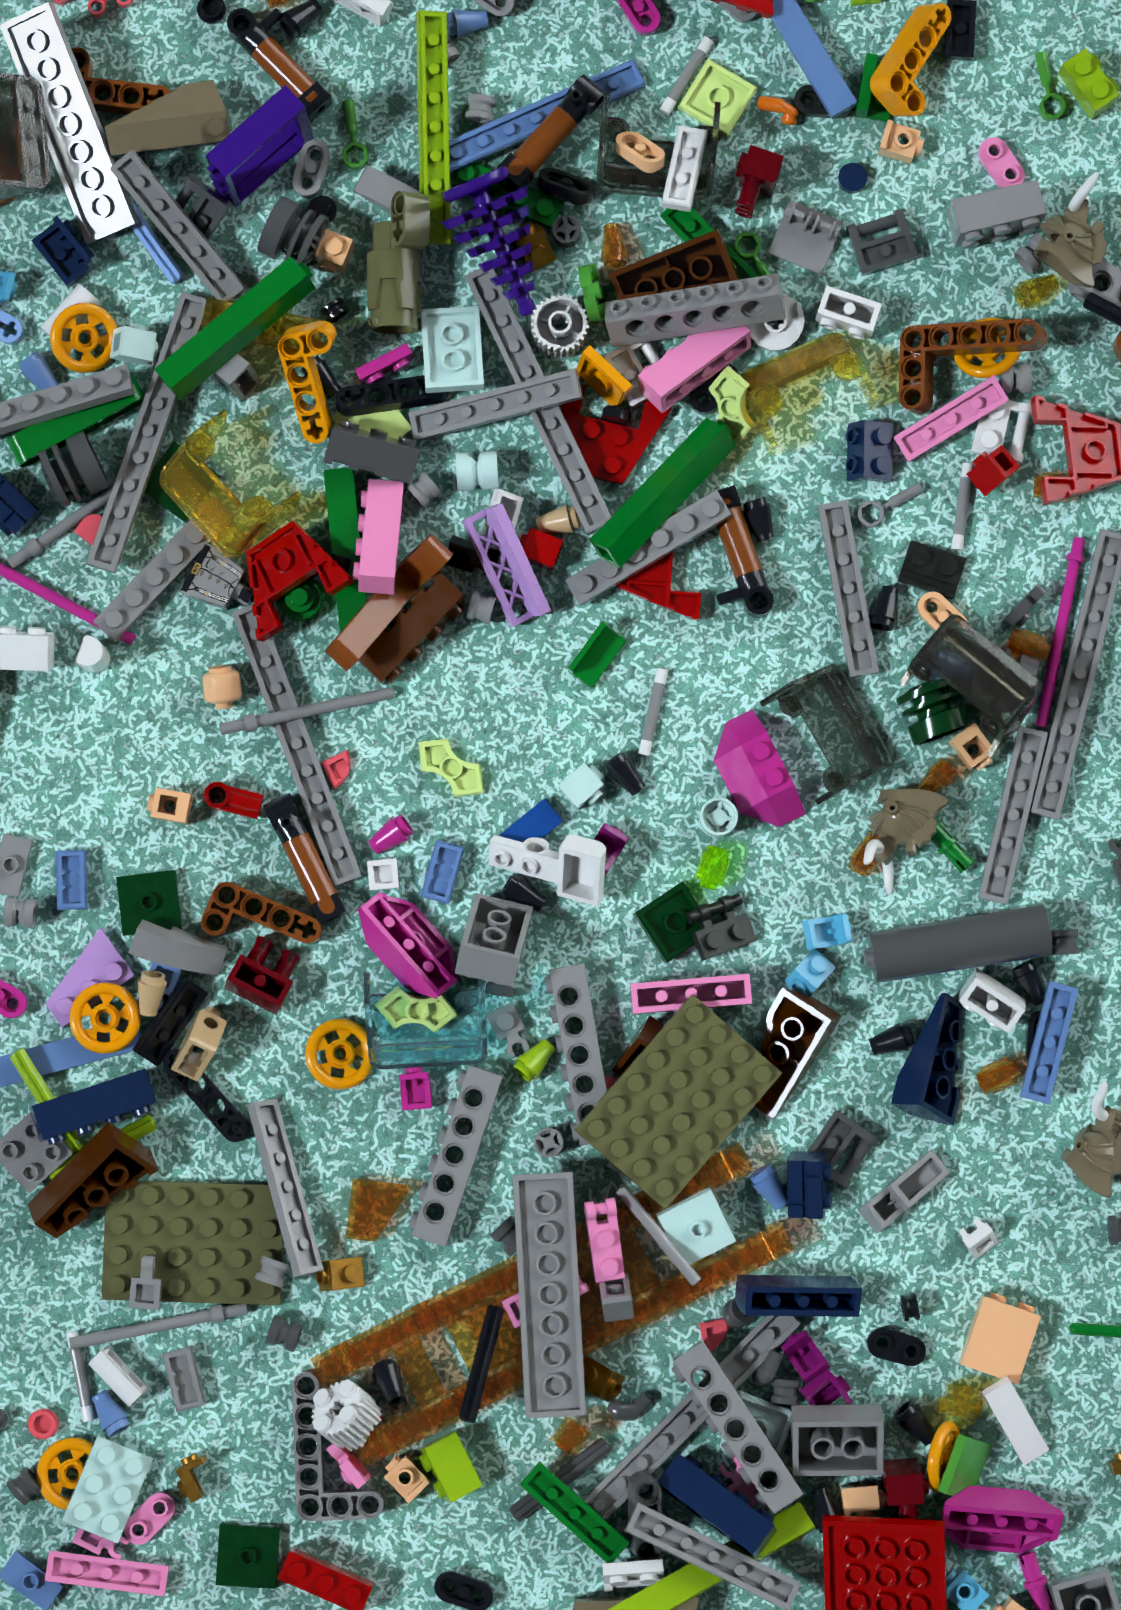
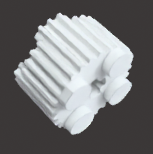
M564 293L563 296L558 294L556 298L552 295L551 299L545 298V302L541 301L540 305L537 304L536 310H533V316H531V332L534 343L538 346V349L542 348L543 353L548 352V356L553 354L554 358L557 355L560 358H568L575 355L576 351L579 352L580 346L584 347V342H587V336H589V318L586 315V309H583L582 303L579 304L577 298L573 300L572 295L567 297ZM561 321L565 322L566 329L561 331L556 330L555 326H553V324L559 325Z
M349 1379L342 1380L340 1383L335 1382V1385L331 1384L329 1389H320L313 1397L315 1409L312 1410L314 1415L311 1417L314 1429L337 1447H346L350 1451L353 1448L357 1450L359 1446L363 1447L367 1441L365 1437L370 1436L369 1432L374 1430L373 1425L377 1426L382 1420L379 1418L382 1415L380 1412L381 1408L375 1404L376 1401L373 1397Z

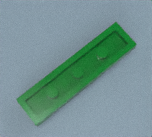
M473 163L451 173L450 185L455 187L493 170ZM505 180L488 188L491 199L501 197L515 190ZM527 186L528 196L502 207L511 212L514 209L529 205V215L524 218L552 230V225L555 219L559 217L564 201Z
M693 207L691 212L667 208L660 215L665 223L684 242L714 231ZM726 243L739 279L759 277Z
M540 1461L519 1484L606 1563H613L629 1545L630 1541Z

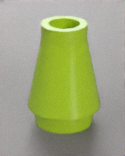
M543 1038L538 1044L515 1059L516 1063L513 1069L525 1081L530 1083L533 1079H538L556 1049Z

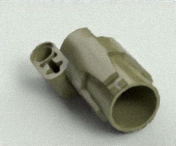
M405 191L395 192L391 200V221L373 224V251L367 253L368 311H371V318L368 319V324L371 327V331L384 334H407L415 332L420 328V323L417 322V315L421 311L422 255L419 253V250H423L427 246L430 236V203L425 194Z

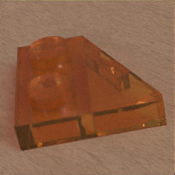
M353 1178L346 1238L376 1242L410 1190V1185Z

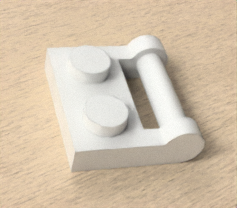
M653 341L621 346L603 356L610 365L632 384L626 399L631 409L648 400L639 390L638 375L643 370V367L634 352L642 349L649 364L653 365L660 359L652 345Z
M1007 401L978 419L970 453L980 455L986 451L989 455L1000 445H1003L1010 412L1019 415L1011 450L1007 451L1018 464H1022L1024 458L1022 453L1029 419L1032 416L1031 404Z
M663 1559L602 1563L604 1592H612L613 1588L650 1586L664 1578Z

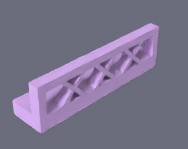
M503 504L489 506L462 520L510 627H514L534 616H542L551 611ZM483 517L489 527L486 537L477 534L473 522ZM490 544L498 547L501 553L498 564L490 561L487 556ZM502 571L509 573L513 579L510 590L502 588L499 582ZM514 598L522 600L527 610L526 613L515 617L511 608Z

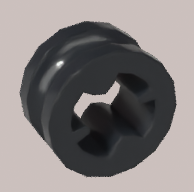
M337 298L325 305L320 310L322 316L327 317L326 321L333 324L343 318L350 310L342 305L344 302L342 298Z
M912 1293L908 1298L900 1295L904 1322H908L912 1317L915 1320H920L915 1293Z

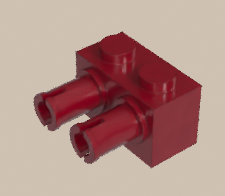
M750 145L748 153H741L735 176L740 178L738 187L742 189L736 202L735 214L751 219L759 195L772 197L781 172L784 156Z
M257 936L248 956L240 954L226 980L224 988L277 1015L292 987L293 981L289 978L300 961V957L294 953L290 962L286 963L291 951L283 950L278 963L272 971L263 966L274 944L267 940L263 949H260L265 937Z
M917 1458L883 1460V1475H881L887 1505H896L897 1518L917 1519V1505L924 1504V1494H929V1483L924 1467L919 1466Z

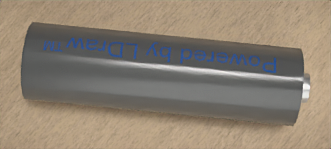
M1044 905L868 932L869 948L863 949L866 969L872 968L875 982L880 983L1051 956L1052 934Z

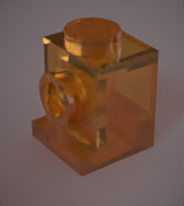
M564 1416L550 1440L564 1452L575 1456L589 1438L591 1430L570 1416Z

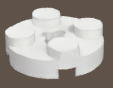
M785 293L783 295L786 319H783V323L779 324L777 330H774L771 325H767V322L746 325L751 331V339L754 344L767 351H782L789 348L799 339L804 328L805 320L801 306Z

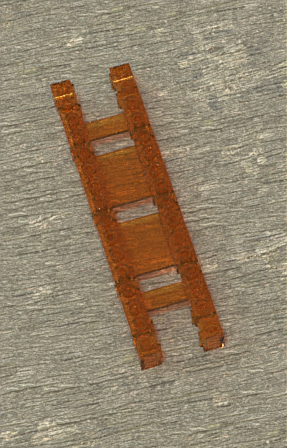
M736 1142L713 1154L668 1207L708 1187L712 1190L738 1176H746V1172L752 1170L753 1167L741 1143ZM644 1191L634 1194L653 1219L657 1218L656 1213L664 1210ZM623 1200L616 1203L624 1272L629 1277L634 1318L611 1322L604 1321L599 1283L595 1282L593 1276L586 1219L576 1223L577 1259L580 1269L578 1274L582 1282H586L590 1291L580 1295L583 1356L737 1279V1275H745L794 1250L781 1222L773 1225L768 1223L766 1224L767 1228L744 1241L738 1242L736 1240L733 1245L714 1255L710 1254L690 1264L701 1277L692 1286L682 1273L659 1282L633 1229L642 1225ZM606 1214L596 1216V1221L607 1219ZM517 1254L311 1358L324 1386L331 1382L334 1385L335 1382L339 1381V1378L364 1365L367 1367L373 1364L372 1361L390 1352H393L418 1405L400 1414L397 1412L393 1413L389 1421L369 1432L370 1436L365 1437L367 1441L364 1443V1446H359L356 1450L364 1467L459 1420V1413L468 1381L453 1389L445 1390L420 1340V1337L446 1324L470 1372L487 1307L489 1305H496L503 1308L504 1314L479 1409L524 1387L521 1326L514 1328L501 1302L519 1292Z

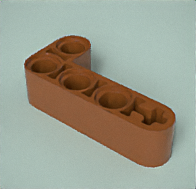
M80 47L71 48L76 60L83 59L86 61L85 65L80 68V72L96 111L127 115L171 92L167 87L161 85L93 78V63L88 52ZM107 90L111 92L107 100L100 101L97 99V95L101 91ZM138 94L140 97L136 103L128 104L125 102L129 95Z
M221 882L215 887L201 919L203 930L215 937L223 936L227 933L235 914L304 944L317 943L323 934L322 925L313 917L231 882ZM225 888H232L235 891V899L229 904H224L220 900V893ZM257 899L262 903V911L258 915L253 916L248 913L247 905L250 901ZM279 911H286L290 917L289 923L284 927H277L274 923V917ZM213 915H220L223 919V926L218 931H212L208 926V921ZM296 916L301 917L298 920V923L308 927L310 923H314L315 936L309 935L306 939L304 938L305 933L297 928L294 929V934L290 933L295 926Z

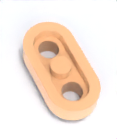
M626 131L617 135L615 145L617 154L646 173H654L664 167V150L646 137L633 131Z
M928 592L918 601L917 612L919 616L942 639L950 643H956L966 636L969 629L967 619L943 595L938 592ZM934 603L937 606V611L934 613L928 612L926 605ZM948 624H956L958 631L950 633L947 628Z

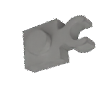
M513 1002L486 1014L498 1042L505 1038L507 1039V1053L511 1058L515 1057L512 1050L515 1043H521L525 1051L529 1050L528 1042L518 1035V1032L524 1030L525 1027Z

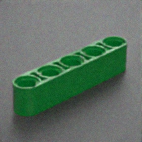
M131 373L135 394L28 426L9 437L7 444L19 466H29L40 460L39 451L45 449L49 455L53 453L51 445L56 444L59 448L67 445L66 438L81 431L88 434L141 405L145 395L133 373Z

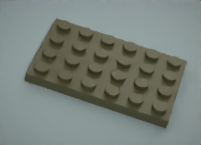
M691 994L578 1124L574 1131L659 1206L666 1209L779 1078L782 1072L696 996Z
M136 1181V1186L128 1191L123 1189L111 1197L112 1202L105 1206L101 1300L129 1301L131 1277H140L141 1260L146 1255L156 1256L154 1278L162 1279L161 1302L281 1305L282 1288L255 1279L256 1272L260 1271L262 1267V1255L283 1262V1237L269 1185Z

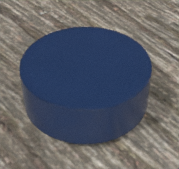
M858 163L844 165L838 175L840 188L850 194L863 190L867 182L865 168Z

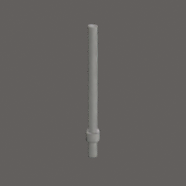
M113 485L35 539L33 537L24 543V548L7 559L10 566L14 569L31 556L35 558L43 552L42 549L77 525L86 516L108 503Z
M392 687L257 716L252 713L243 715L242 719L220 723L219 728L221 735L239 731L249 733L257 731V728L392 699L394 694Z
M222 1304L210 1306L209 1310L70 1337L69 1342L72 1350L213 1321V1324L225 1322V1318L248 1314L247 1304H234L224 1307Z

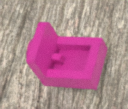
M422 1067L405 1068V1074H399L402 1110L432 1108L429 1072L423 1073Z

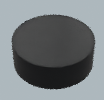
M608 405L603 408L601 420L628 427L632 415L622 407Z

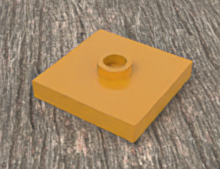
M589 345L582 352L577 365L578 376L609 405L622 407L625 404L632 384Z

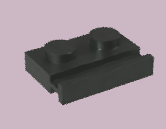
M911 540L897 582L927 592H938L944 597L953 600L967 558Z

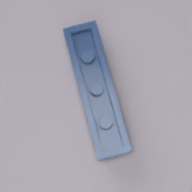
M1048 981L1019 1097L1050 1104L1079 988Z

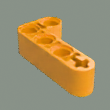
M945 3L922 4L914 9L870 79V89L873 95L894 117L918 116L925 109V96L913 81L950 24L951 11Z
M316 321L291 327L284 332L278 343L279 356L302 434L308 442L313 444L323 442L332 428L331 414L314 359L315 355L327 352L335 341L336 329L328 321ZM314 333H324L328 341L319 342L315 338ZM293 338L297 340L300 348L293 349L289 347L286 339ZM294 367H304L308 372V376H299L295 372ZM303 395H312L315 398L316 403H306L303 399ZM314 421H315L317 427H312Z

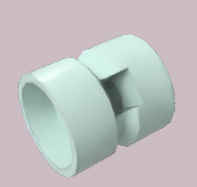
M482 451L478 456H474L472 452L456 453L458 491L474 490L477 485H480L482 490L499 489L497 451Z
M722 797L708 800L701 808L698 817L699 826L702 832L709 837L717 839L728 836L734 830L738 820V812L735 805Z

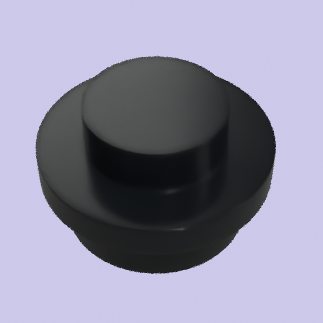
M200 0L197 5V13L203 22L216 24L225 17L226 6L223 0Z
M317 196L308 205V210L316 211L315 220L320 214L329 217V223L336 217V204L327 196Z

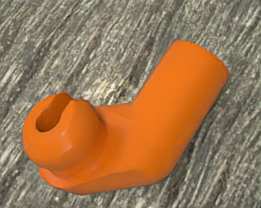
M759 97L757 103L759 110L782 113L781 121L783 124L795 125L797 123L799 111L795 106L781 98Z

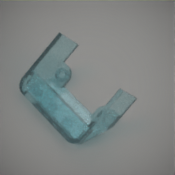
M364 972V1009L368 1057L373 1067L377 1069L471 1065L481 1063L486 1059L488 1050L484 980L478 979V988L464 989L456 995L455 1007L453 1008L458 1015L434 1033L427 1026L419 1023H406L393 1029L375 1006V1003L387 994H371L370 972Z

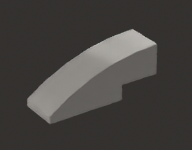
M368 165L353 189V192L390 215L391 200L395 192L405 191L419 194L418 190Z
M142 920L136 929L128 953L148 961L181 970L218 975L228 947L174 926L169 930Z
M931 1149L862 1205L858 1212L871 1228L878 1233L904 1211L913 1206L951 1172Z

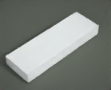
M678 126L661 202L662 208L691 212L708 136L707 130Z
M1007 1376L981 1391L1023 1465L1049 1451L1048 1446Z

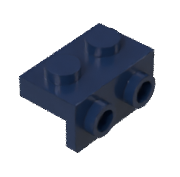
M56 216L52 219L54 223L31 241L67 288H69L95 268L91 260L95 255L85 242L80 245L73 236L77 232L66 219L62 222Z
M865 419L849 423L846 433L847 481L892 482L893 423Z

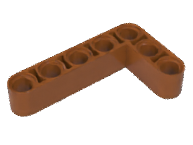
M1027 318L909 326L903 330L900 337L899 401L904 408L916 415L925 414L931 409L933 403L934 357L1036 351L1045 345L1047 332L1037 322ZM1030 329H1035L1034 338L1026 341V333ZM1007 330L1005 340L997 343L998 334L1001 331ZM978 332L977 341L969 344L970 335ZM946 334H950L949 342L941 346V338ZM921 335L920 345L913 348V340ZM921 364L920 373L912 377L913 368ZM920 393V401L912 406L911 400L913 396Z
M430 534L396 566L394 595L373 593L324 652L347 672L415 592L448 562L453 553L434 535Z

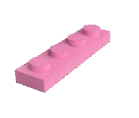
M995 375L893 436L909 462L1006 403L1009 399Z
M49 1550L45 1581L165 1597L169 1566Z

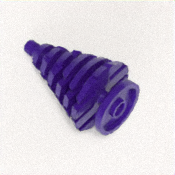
M503 166L442 192V197L446 202L470 196L475 207L459 215L452 216L442 221L441 224L446 229H451L471 219L481 217L483 223L453 237L460 244L477 236L488 234L489 240L467 249L466 252L473 258L485 252L495 251L496 256L478 264L483 272L501 266L503 273L490 278L491 282L495 286L508 282L510 289L502 294L507 300L515 298L520 315L528 316L533 313V310H536L533 299L531 300L528 293L535 289L534 280L525 282L523 275L533 271V261L518 266L516 259L532 252V245L529 242L511 249L509 243L530 234V223L505 233L502 227L529 215V205L497 216L495 211L507 206L511 202L528 196L527 186L506 193L501 197L491 199L488 192L489 186L506 179L509 175L507 167Z

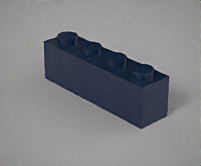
M145 1068L33 1105L29 1108L39 1141L48 1140L49 1145L66 1140L65 1134L76 1131L77 1135H82L95 1130L94 1124L103 1121L105 1125L108 1122L115 1124L123 1121L121 1115L133 1112L134 1117L151 1111L150 1106L157 1101Z
M737 1275L734 1304L745 1316L859 1317L862 1287L851 1276Z
M678 1453L657 1481L658 1485L663 1491L756 1560L777 1532L776 1526L773 1524L775 1519L761 1508L757 1512L748 1504L751 1501L736 1490L733 1494L726 1489L725 1485L727 1483L712 1472L709 1476L701 1470L703 1465L694 1457L688 1455L685 1458Z

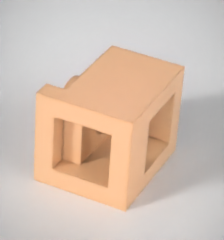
M888 119L878 154L911 164L913 156L919 157L924 140L919 139L921 131L893 123L894 121ZM898 138L908 139V143L905 145L900 144Z
M975 722L948 742L969 770L976 767L979 771L993 761L990 755L995 752V749ZM969 745L977 747L978 753L976 755L968 753L967 748Z
M156 788L155 794L150 793L147 811H151L150 817L153 819L188 825L194 796L189 793ZM169 801L175 803V809L172 812L165 810V804Z
M407 1454L402 1459L398 1455L395 1456L384 1467L388 1471L384 1478L408 1504L431 1482V1479ZM402 1472H407L410 1474L411 1479L409 1482L403 1483L400 1481L399 1475Z
M876 1483L839 1486L842 1516H850V1513L855 1512V1516L867 1517L873 1515V1510L885 1508L883 1489L878 1490Z

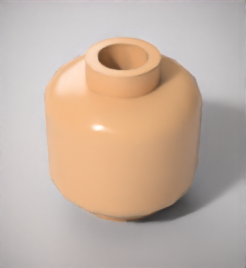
M231 665L209 667L208 672L202 676L204 699L208 703L215 704L216 709L233 707V702L242 697L240 674L237 670L232 669Z

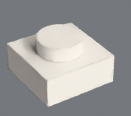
M397 858L367 861L370 891L400 888Z

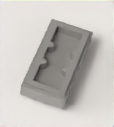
M3 833L0 845V894L20 897L33 840Z
M192 1346L163 1353L162 1357L176 1412L206 1405Z

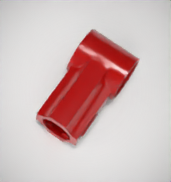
M213 782L206 787L204 798L209 808L258 820L264 797L263 794L228 786L222 782ZM214 789L223 790L226 793L225 800L219 804L211 802L209 799L211 791Z

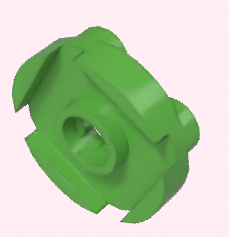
M597 263L578 267L581 288H583V300L590 323L605 321V303L601 304V302H606L603 285L596 281L600 280Z

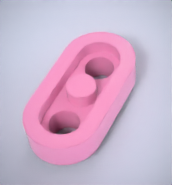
M996 137L983 141L978 151V157L998 188L1023 183L1025 178L1024 170L1006 143ZM994 147L998 149L999 154L993 156L989 153V149ZM1012 171L1015 174V178L1008 179L1005 173Z
M166 1492L152 1494L127 1520L124 1528L127 1540L136 1545L147 1543L174 1515L176 1510L174 1498ZM161 1502L164 1504L165 1511L163 1513L155 1511L156 1503ZM136 1524L143 1526L144 1533L142 1535L135 1534L134 1526Z

